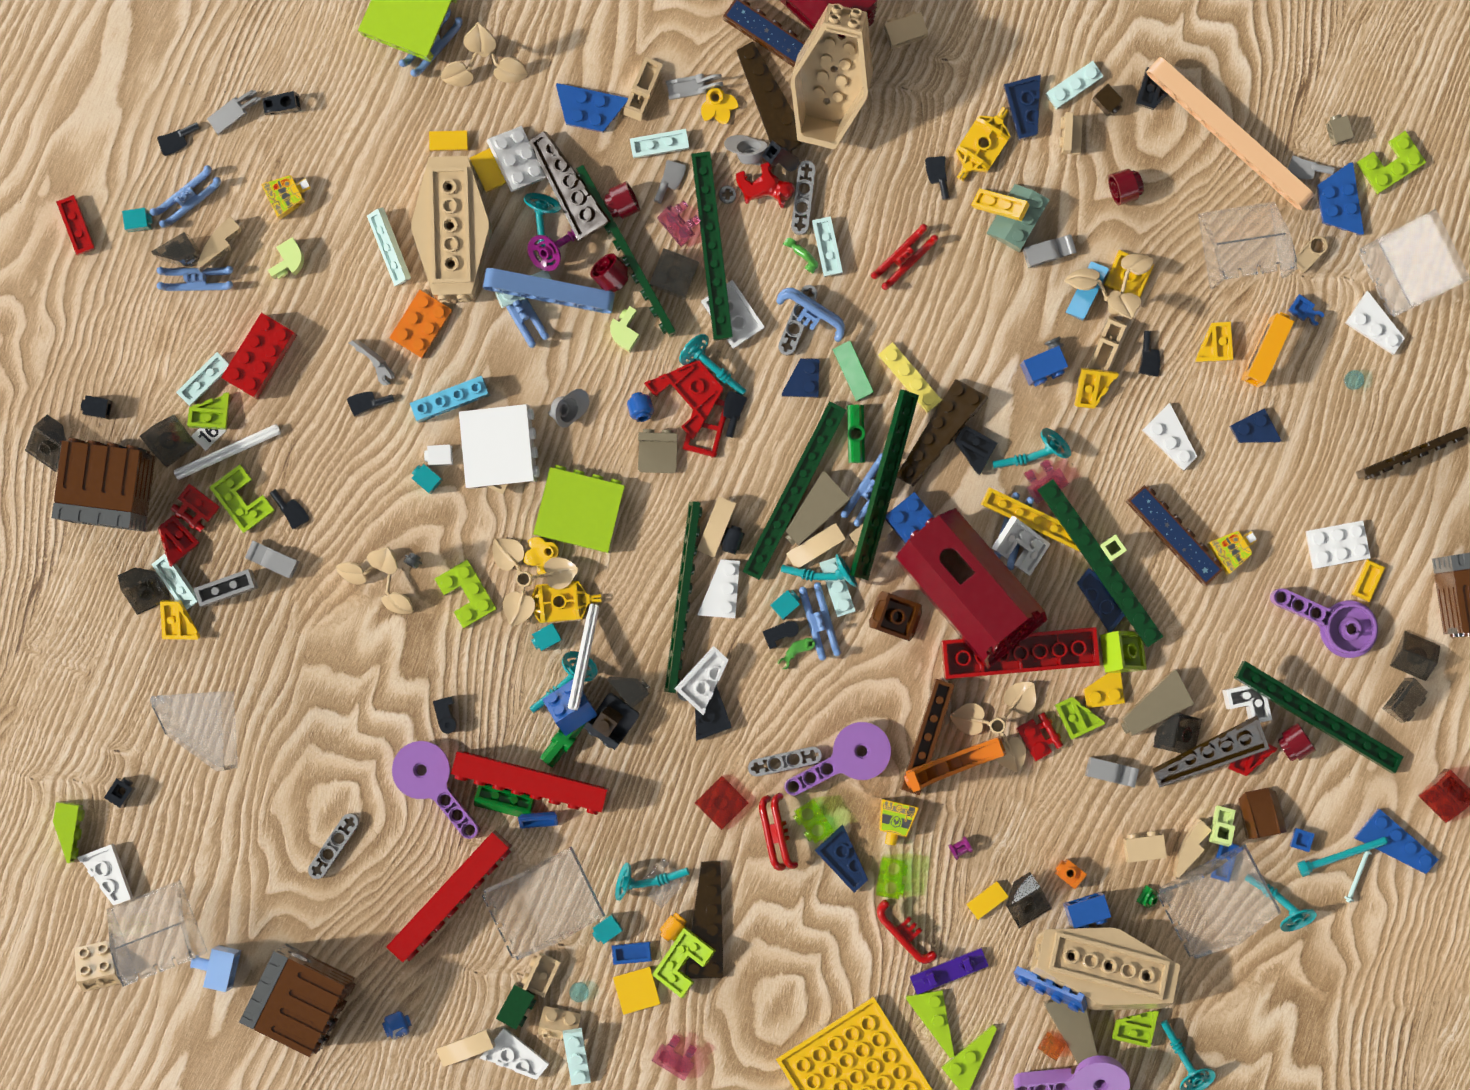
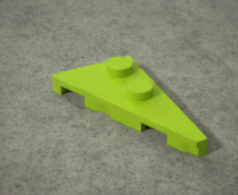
M943 990L906 996L908 1003L949 1058L955 1057Z
M994 1024L941 1067L959 1090H970L997 1030Z

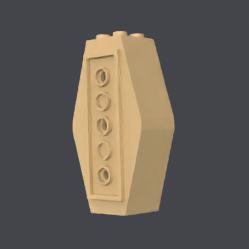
M829 3L800 50L791 77L798 141L836 149L866 101L873 74L867 12L858 8L851 9L840 4ZM838 34L845 35V37H839ZM831 66H836L838 70H832ZM828 98L830 102H825L824 99Z
M468 156L429 157L411 222L412 233L435 299L440 300V303H451V300L455 299L459 300V302H470V299H475L492 236V225ZM452 184V190L447 191L445 188L446 185ZM452 222L454 227L448 229L447 223ZM451 260L455 262V266L452 268L448 267V262Z
M1116 928L1045 929L1037 935L1030 972L1039 975L1042 981L1049 979L1054 981L1058 988L1062 989L1063 986H1066L1075 995H1078L1079 992L1085 994L1087 1008L1096 1011L1163 1009L1171 1005L1173 1001H1176L1178 996L1176 985L1180 982L1182 972L1179 971V964ZM1068 953H1072L1074 955L1073 960L1068 959ZM1106 963H1110L1112 965L1111 970H1107L1105 968ZM1144 973L1149 974V980L1143 978Z

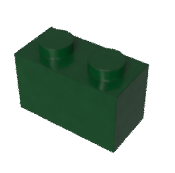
M515 983L496 1019L515 1030L518 1026L522 1027L527 1019V1016H525L527 1009L532 1010L537 1001L534 998L536 994L529 990H524L523 986Z

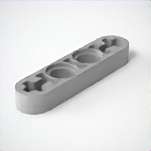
M803 161L798 167L791 229L796 235L805 234L809 227L815 177V166L811 161ZM805 165H809V169H812L808 173V179L811 178L812 181L800 180V177L804 178V171L801 168H805ZM801 184H808L810 191L803 194L799 191V186ZM800 202L807 204L808 209L806 212L801 213L797 210V205ZM795 215L807 216V219L803 218L802 225L805 228H802L801 231H797L798 228L794 227L799 222V217L795 218Z
M805 285L800 292L803 293L811 289L814 296L810 298L815 301L817 298L816 288L812 285ZM798 303L794 305L778 346L780 353L785 356L793 354L805 327L803 322L806 317H803L800 322L796 320L798 318L796 309L801 306ZM797 324L800 328L799 333L791 334L789 326ZM786 334L791 338H796V341L791 340L790 346L792 350L788 349L787 352L783 351L784 347L782 346V344H786L788 338H785Z
M807 747L754 759L749 763L748 771L753 776L767 775L816 764L821 760L822 755L817 747ZM810 750H814L815 753L818 752L815 761H812L811 758H806L807 763H802L803 757L800 752L805 751L804 755L810 754ZM791 754L799 756L800 761L798 764L792 765L789 763L788 758ZM773 758H778L781 761V766L778 769L770 767V761ZM763 760H767L769 771L765 772V768L759 769V773L751 770L755 762L758 765H763Z
M349 813L342 817L308 868V873L312 878H322L359 825V819L355 814ZM352 817L354 818L353 823L355 825L348 827L347 831H350L348 835L346 831L339 828L340 826L345 828L347 825L346 818L350 819ZM336 833L344 835L343 843L338 844L334 841ZM325 849L333 851L334 856L332 859L327 860L324 858L323 852ZM318 858H320L323 862L328 863V866L326 867L323 864L320 868L322 874L318 873L315 875L313 866H319L321 862L318 861Z

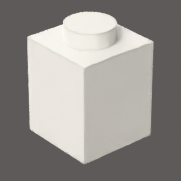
M427 446V450L424 451L425 462H428L429 466L453 465L452 446Z

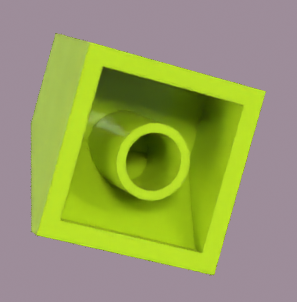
M1115 631L1100 635L1105 673L1147 670L1144 643L1137 632Z

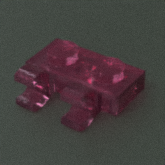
M684 200L674 208L672 205L666 207L657 217L681 247L695 235L692 229L701 221L697 215L692 219L690 218L687 222L682 219L680 214L688 208Z
M1048 459L1040 463L1042 469L1047 474L1040 480L1036 478L1032 469L1023 473L1030 483V486L1026 487L1030 496L1034 498L1035 504L1044 500L1037 489L1051 479H1054L1060 489L1069 485L1061 469L1054 470Z
M673 1034L667 1046L661 1043L651 1061L685 1081L695 1064L690 1060L697 1048L690 1044L684 1056L674 1051L680 1041V1037Z

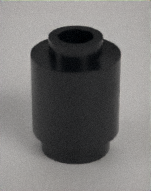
M731 525V528H726L721 544L723 546L722 551L736 555L737 550H740L745 535L742 532V528Z

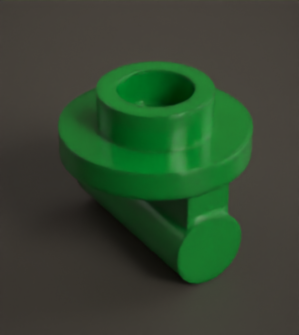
M1145 885L1136 902L1144 905L1146 908L1153 907L1158 902V892Z

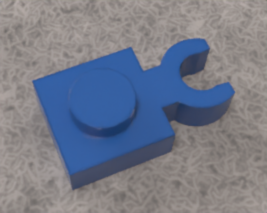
M1300 294L1288 309L1291 314L1302 321L1309 318L1310 323L1314 326L1319 324L1314 319L1315 315L1321 318L1324 317L1323 312L1313 310L1314 303Z

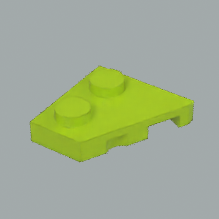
M223 393L220 397L211 398L202 404L189 407L188 428L227 430L230 393Z
M1073 697L1054 705L1071 740L1105 724L1102 719Z
M1152 1010L1116 1019L1112 1039L1151 1048L1159 1011Z

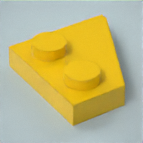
M181 600L160 601L162 639L198 640L200 638V634Z

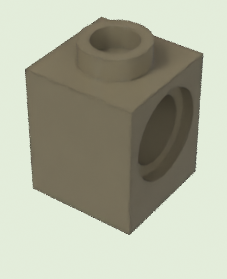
M1339 114L1330 117V121L1326 123V128L1332 146L1351 141L1354 135L1348 115L1342 117Z

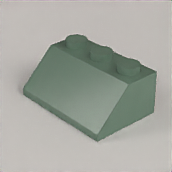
M1014 184L1008 196L1025 200L1030 204L1023 220L1018 221L996 215L986 234L1020 252L1050 199L1032 189Z

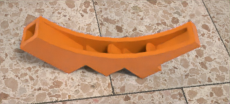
M998 736L909 769L904 776L905 782L909 789L916 792L939 780L1005 756L1007 753L1002 739Z

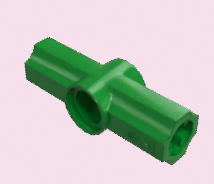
M847 405L848 463H865L864 405ZM853 429L860 430L862 435L859 439H854L851 436Z
M585 724L567 736L559 729L552 738L550 745L540 756V759L553 768L564 752H567L576 741V737L582 731Z

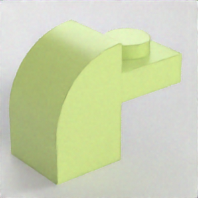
M292 237L276 247L284 260L268 269V272L274 279L285 277L289 270L293 275H297L303 267V252Z
M629 306L628 310L624 309L619 316L620 322L613 318L610 325V332L614 342L629 353L640 337L638 333L628 328L637 313L631 306Z
M1116 534L1100 544V547L1110 561L1127 551Z
M1218 805L1215 807L1212 825L1210 826L1212 831L1208 835L1209 842L1227 847L1232 845L1235 830L1233 821L1236 810Z

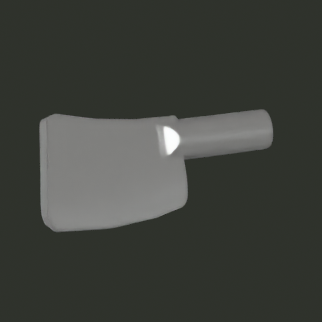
M1292 156L1288 170L1298 179H1313L1315 171L1332 175L1334 173V167L1317 164L1297 156Z
M670 160L666 161L660 187L654 199L655 202L661 204L667 187L675 190L679 186L686 169L684 164Z

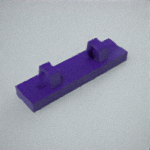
M978 948L910 976V979L918 995L986 968L988 963L982 948Z

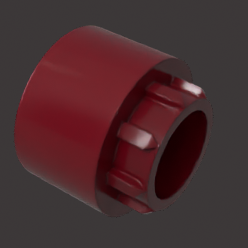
M1125 169L1108 176L1109 189L1113 200L1118 206L1138 200L1139 196L1144 192L1143 180L1137 171Z
M627 181L610 188L609 193L604 197L605 203L614 218L621 217L624 219L640 211L638 200Z
M614 253L600 258L590 272V276L603 290L611 292L620 290L629 278L627 275L628 268Z
M1299 723L1282 732L1283 736L1278 739L1279 745L1290 761H1294L1297 758L1301 761L1316 751Z

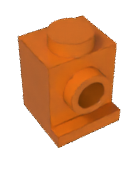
M1068 859L1065 861L1061 860L1055 868L1057 870L1055 874L1073 889H1076L1087 875ZM1073 870V876L1068 877L1067 871Z

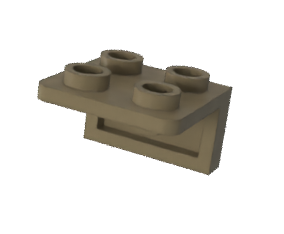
M643 429V432H639V472H676L678 435L673 433L674 430H662V433H654V429Z

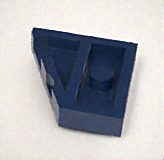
M800 358L781 397L818 398L820 359Z
M1265 408L1229 426L1238 443H1278L1281 441Z

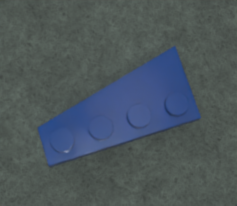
M1380 809L1376 810L1354 836L1355 839L1363 843L1386 837L1388 843L1374 849L1424 874H1427L1439 860Z
M1019 966L1016 967L1014 975L1019 984L1023 986L1029 985L1041 995L1045 993L1051 996L1050 998L1060 1004L1063 1002L1075 1012L1081 1011L1084 1013L1088 1005L1085 994L1079 992L1078 995H1075L1066 986H1063L1062 989L1058 988L1054 981L1049 979L1042 981L1039 975Z

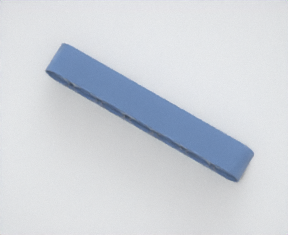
M486 268L483 289L600 313H612L615 293L611 291L495 268Z

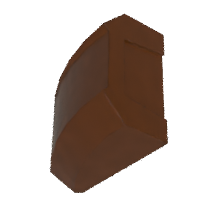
M882 591L876 598L877 600L869 619V627L910 641L918 627L922 615V605Z
M1270 788L1248 791L1238 799L1246 839H1257L1287 832L1276 791Z

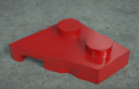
M174 515L158 527L170 567L199 545V541Z
M1268 744V750L1231 762L1228 765V769L1247 776L1254 768L1263 763L1267 757L1276 752L1277 747Z

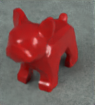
M769 162L761 164L762 176L753 183L746 179L745 171L736 173L737 185L744 195L746 204H749L751 200L771 196L779 203L781 208H784L786 200L791 198L795 192V187L791 182L782 181L771 172L772 167Z

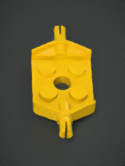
M1004 107L995 117L978 116L955 151L963 165L961 172L957 176L958 179L961 178V181H964L971 171L987 173L1011 137L1003 123L1004 118L1009 113L1007 109L1004 112ZM979 139H987L989 145L986 148L980 147L978 144Z
M572 581L563 589H554L548 584L536 585L531 596L535 601L533 613L539 623L583 619L590 603L602 602V599H594L602 598L601 594H587L579 581ZM557 596L563 597L565 601L562 607L554 605V599Z

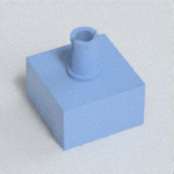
M218 945L212 948L210 959L193 956L190 968L207 971L203 987L227 992L233 988L241 950Z

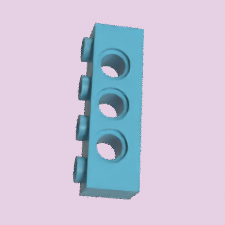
M479 376L410 403L416 421L420 423L486 398L490 394L484 378Z

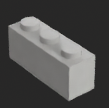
M247 569L196 587L194 591L199 606L206 607L257 589L258 585L253 571Z

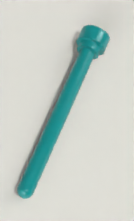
M1382 837L1312 862H1305L1303 860L1297 862V866L1301 876L1305 877L1310 875L1313 869L1386 845L1388 839Z

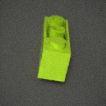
M56 802L53 824L66 862L73 863L79 854V848L76 847L77 841L81 839L82 829L79 828L80 822L84 819L85 810H83V805Z

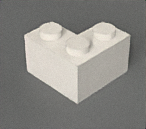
M1244 685L1222 690L1226 709L1246 706L1248 719L1258 716L1260 723L1272 720L1268 699L1248 686Z

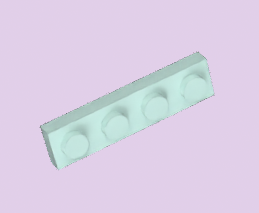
M384 208L376 209L367 217L394 286H398L411 279V276Z

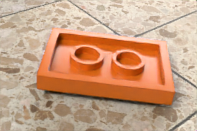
M419 290L389 338L423 359L453 310Z

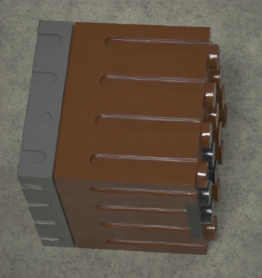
M68 438V441H62L54 495L55 503H53L51 518L71 523L145 532L156 456L151 455V451L139 448L138 446L127 445L123 447L115 443H107L106 445L98 441L88 440V442L76 438Z
M1470 553L1433 558L1432 563L1443 634H1450V638L1470 636Z
M285 944L273 952L239 1023L299 1053L311 1057L326 1046L330 1038L327 1034L335 1028L339 1020L336 1016L345 1008L347 1004L345 998L352 993L356 985L353 983L355 977Z

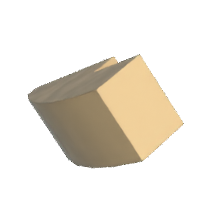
M645 57L624 107L623 115L639 121L642 120L661 72L662 63Z
M231 216L215 230L207 241L197 264L200 273L229 252L231 248L228 242L241 233L240 227Z
M1108 316L1087 369L1108 371L1127 326L1125 322Z
M718 496L697 551L715 558L736 503Z
M835 523L786 554L793 566L800 568L846 539Z
M1197 819L1189 829L1178 850L1173 875L1177 878L1205 850L1199 844L1212 830L1200 819Z
M489 1028L441 1046L436 1050L443 1067L493 1049L496 1045Z

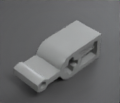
M1071 234L1031 245L1022 250L1028 268L1076 253Z
M252 541L245 556L246 559L292 579L300 562L255 541Z
M1089 757L1085 776L1135 788L1139 769Z

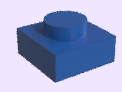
M1295 828L1290 847L1310 852L1315 834Z

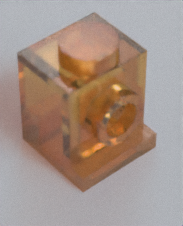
M1047 1031L1038 1049L1057 1061L1066 1043Z

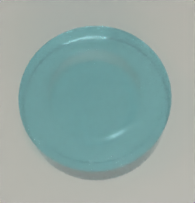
M1352 370L1345 375L1344 384L1348 389H1359L1364 384V376L1361 372Z
M582 982L574 983L569 990V995L575 1002L584 1001L589 994L587 985Z

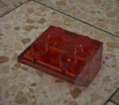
M1444 769L1418 797L1447 823L1470 805V788L1451 769Z

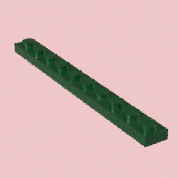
M711 152L692 153L714 341L733 339Z
M584 165L576 168L578 176L610 219L611 223L604 226L608 235L612 233L615 238L612 242L617 251H622L624 255L622 260L627 268L631 267L633 271L631 276L635 284L640 283L643 289L640 293L644 300L650 301L652 307L649 309L654 318L658 316L661 321L658 324L663 334L667 333L669 337L676 334L674 327Z
M900 389L849 574L863 580H869L919 395L907 390Z
M829 401L742 572L760 580L846 409Z
M1054 479L1038 488L1039 494L1148 648L1164 637Z
M695 501L688 504L664 692L676 693L674 688L680 683L678 672L679 670L681 671L683 663L680 657L681 651H684L685 640H683V634L687 631V621H685L686 613H689L690 609L688 595L692 592L690 580L691 575L695 571L693 557L697 554L695 542L696 537L700 533L698 519L702 516L701 502Z
M1246 661L1241 662L1234 679L1390 773L1395 774L1404 756Z

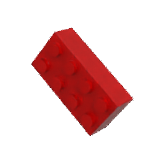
M261 312L221 378L258 400L297 334Z

